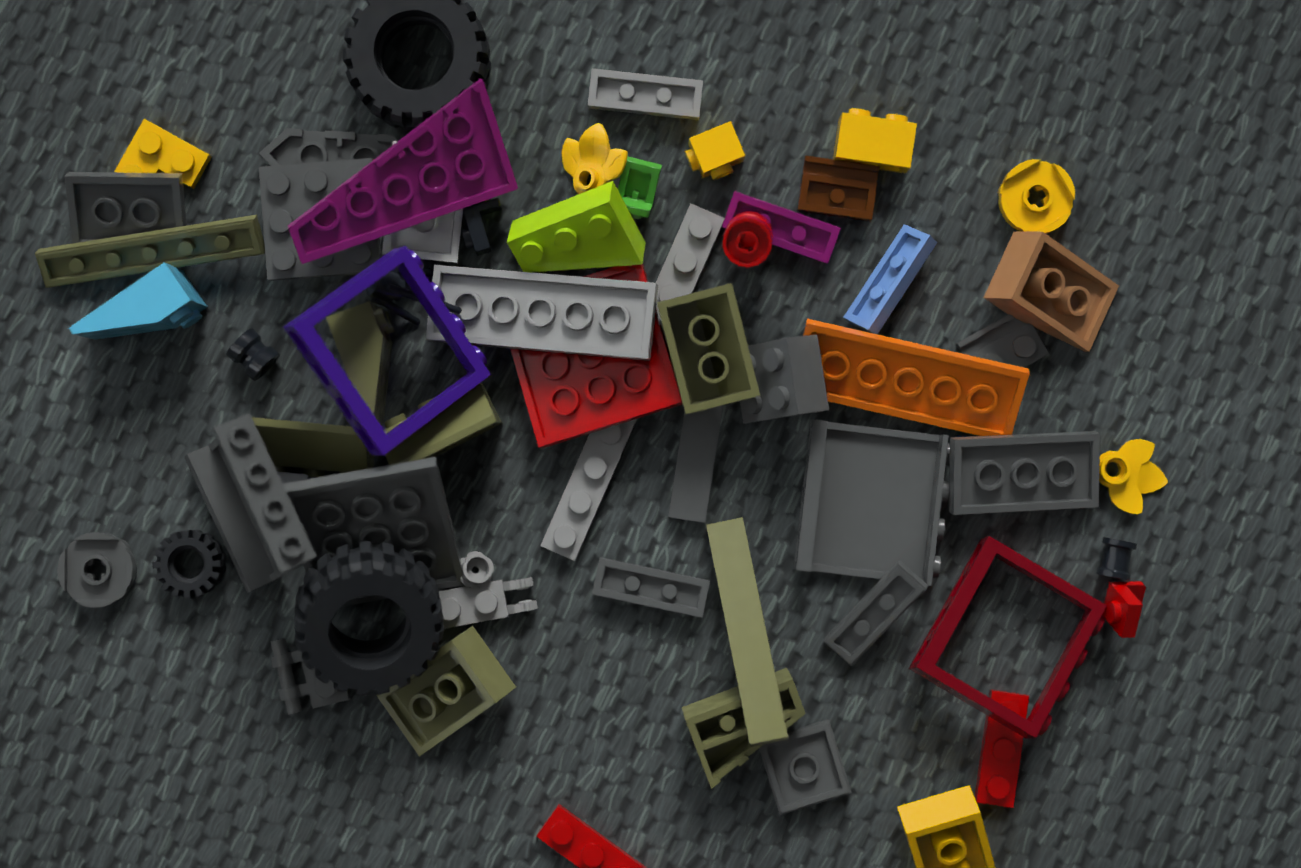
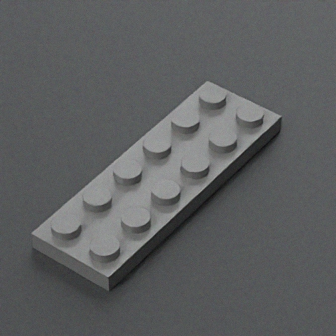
M434 265L432 282L443 292L444 302L462 309L460 314L455 315L463 322L466 328V333L464 334L471 345L650 361L659 286L657 283ZM428 315L425 339L432 342L447 343Z

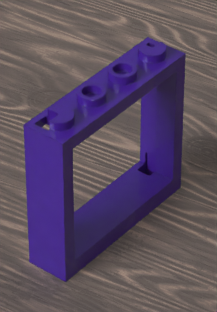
M406 246L391 250L283 327L371 455H385L491 375L485 366L487 360L478 347L472 346L465 336L466 328L463 322L455 314L449 312L443 303L445 301L443 292L435 283L429 282L422 271L424 266L421 259L414 251L408 250ZM397 267L467 374L401 424L386 433L313 326Z

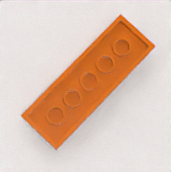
M806 320L803 336L818 335L828 402L978 436L1012 435L1030 375L1028 368L816 320Z

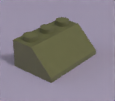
M732 283L657 302L685 414L760 396Z
M480 382L385 455L389 465L437 457L502 424V421L483 383ZM435 397L418 405V409H421ZM402 413L384 422L385 432H390L407 419L405 414Z
M252 417L277 472L288 473V467L303 468L302 474H307L311 477H324L326 470L338 471L341 474L374 467L375 455L369 453L354 429L350 426Z

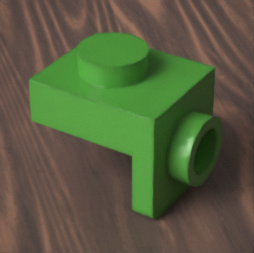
M627 156L625 169L620 176L618 191L633 219L648 218L653 206L662 165Z

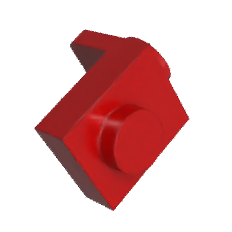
M1141 581L1109 582L1104 602L1107 606L1102 616L1105 617L1121 638H1135L1146 586Z

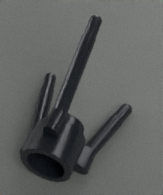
M397 267L366 288V294L372 297V303L386 307L414 325L420 324L419 318L392 302L393 300L399 301L402 296L420 302L412 290L405 288V280L400 278L401 273ZM423 268L422 271L426 277H432L434 269ZM443 302L449 312L455 314L462 312L460 307Z

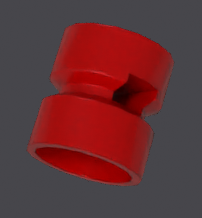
M745 211L738 213L729 221L723 235L722 245L725 255L731 262L741 267L749 268L759 265L766 260L771 252L773 241L772 226L767 218L758 212Z

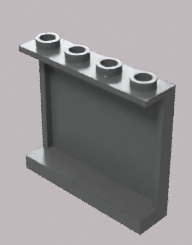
M250 413L214 427L213 431L216 439L208 446L188 453L184 457L247 593L284 577L317 557Z
M810 420L793 569L882 579L900 560L928 586H932L933 578L939 577L941 557L935 555L937 541L943 540L945 531V519L940 518L941 503H947L949 495V481H944L945 466H950L949 435H935L832 423L823 420Z

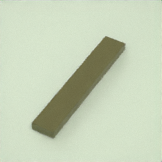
M257 215L41 248L35 252V256L45 287L50 288L151 272L164 262L179 268L262 255L265 253V244Z
M743 517L707 524L706 527L750 746L788 740Z

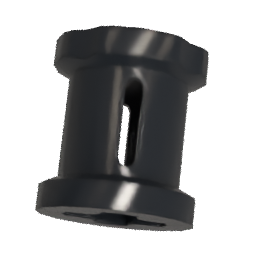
M1103 537L1102 543L1105 544L1102 565L1100 568H1097L1096 574L1130 581L1131 575L1128 573L1132 550H1136L1137 544Z

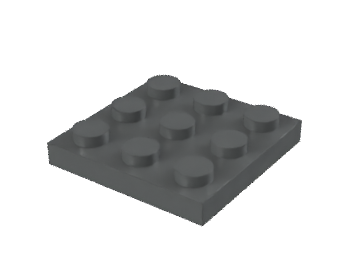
M372 158L259 167L267 280L280 281L356 275L381 258L379 237L301 264L287 227L372 162Z

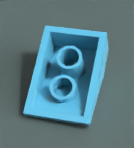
M164 262L73 324L69 329L74 335L94 340L173 329L182 326L184 329L202 318L200 312L207 308V305L183 270Z

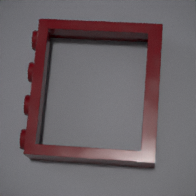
M987 536L980 539L908 669L1022 737L1036 738L1038 734L1043 735L1052 720V716L1049 713L1056 701L1060 702L1066 695L1070 687L1067 679L1073 668L1078 669L1085 660L1088 650L1084 647L1090 636H1096L1105 621V617L1102 614L1107 605L996 539ZM995 557L1085 610L1027 719L936 666L939 657Z

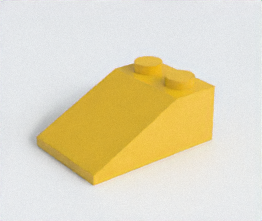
M970 785L897 806L916 868H996L981 812Z

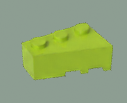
M614 181L513 220L507 239V244L523 272L529 273L642 265L646 244Z

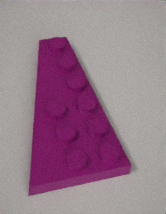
M483 79L477 80L287 226L301 264L518 189Z

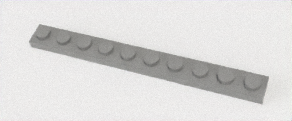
M690 203L656 281L659 285L657 302L693 292L725 218ZM656 305V310H657V313H658V316H659V320H660V323H661V326H662V330H663V333H664V337H665V340H666V336H665V332H664V328H663V324H662V320H661L659 308H658V305ZM637 419L589 434L540 545L541 547L573 561L576 560Z

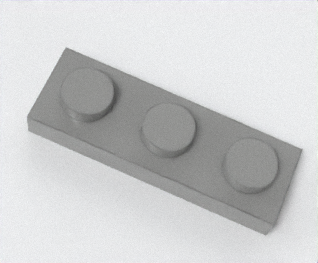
M592 68L588 108L699 120L703 80Z

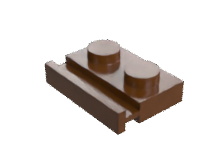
M805 156L797 211L871 222L880 166Z

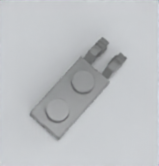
M532 577L503 582V579L482 583L484 587L481 588L477 586L473 588L462 586L439 591L444 617V629L509 617V614L538 609L536 600L528 599L507 605L505 591L528 589L530 586H533Z

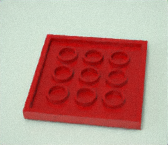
M643 264L614 266L584 276L648 282ZM657 310L650 361L510 349L536 441L541 449L683 404Z

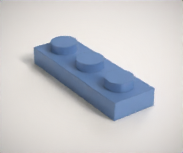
M904 224L843 318L865 332L878 334L936 246L937 241L930 235Z

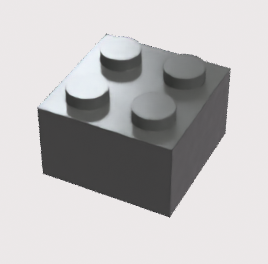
M818 335L787 337L748 346L760 396L740 401L743 424L829 410Z

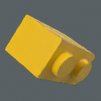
M849 109L848 113L842 112L839 117L833 159L880 166L879 170L907 173L911 168L917 123L908 122V117L904 115L886 114L885 118L872 117L871 112L865 109Z

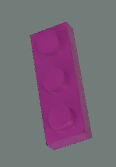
M734 191L722 225L723 228H726L729 221L738 213L745 211L758 212L765 216L772 226V245L827 264L829 263L841 229L840 227Z

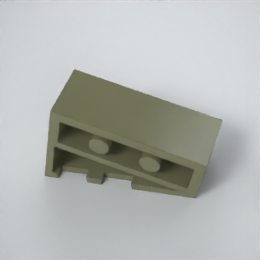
M784 668L776 671L775 675L786 728H789L806 713L793 678L788 669ZM738 686L682 707L685 721L711 789L720 783V779L737 765L741 766L749 760V756L762 746H750Z

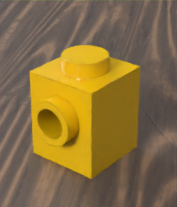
M731 121L689 138L688 145L690 149L685 151L691 170L693 172L699 170L702 178L711 175L713 180L731 174L733 172L732 166L744 162L745 153Z

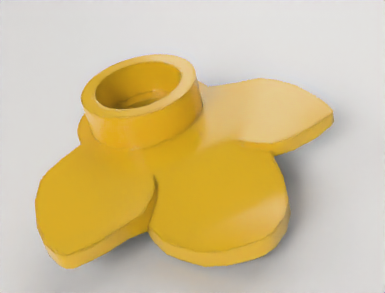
M597 123L585 130L579 141L570 138L564 141L562 163L564 169L573 176L575 191L577 194H581L619 178L625 169L628 153L623 149H610L607 132L603 124ZM591 174V181L587 185L588 176Z
M1143 439L1130 440L1122 445L1118 451H1107L1100 455L1099 483L1108 487L1111 502L1117 508L1130 514L1142 513V494L1154 492L1168 484V480L1160 468L1149 461L1155 448V444ZM1111 462L1118 466V473L1113 477L1109 476L1106 471L1107 465Z

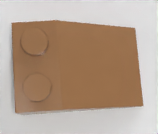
M1013 232L983 298L1005 313L1014 316V318L1026 324L1029 323L1035 328L1084 352H1090L1119 285L1044 232Z

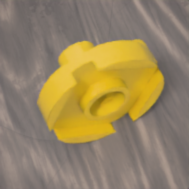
M1039 159L1027 160L1015 166L1005 176L998 189L999 209L1005 221L1019 232L1042 231L1047 234L1056 230L1068 220L1073 208V201L1075 200V187L1071 177L1061 166L1047 161H1040ZM1030 188H1034L1036 192L1041 190L1045 192L1046 197L1042 199L1043 207H1038L1036 204L1031 205L1028 202L1027 198L1030 196Z

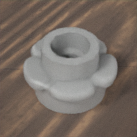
M478 551L469 552L466 558H461L463 577H460V581L465 586L481 588L484 587L482 583L491 581L494 566L490 558ZM473 567L478 568L477 574L472 572Z

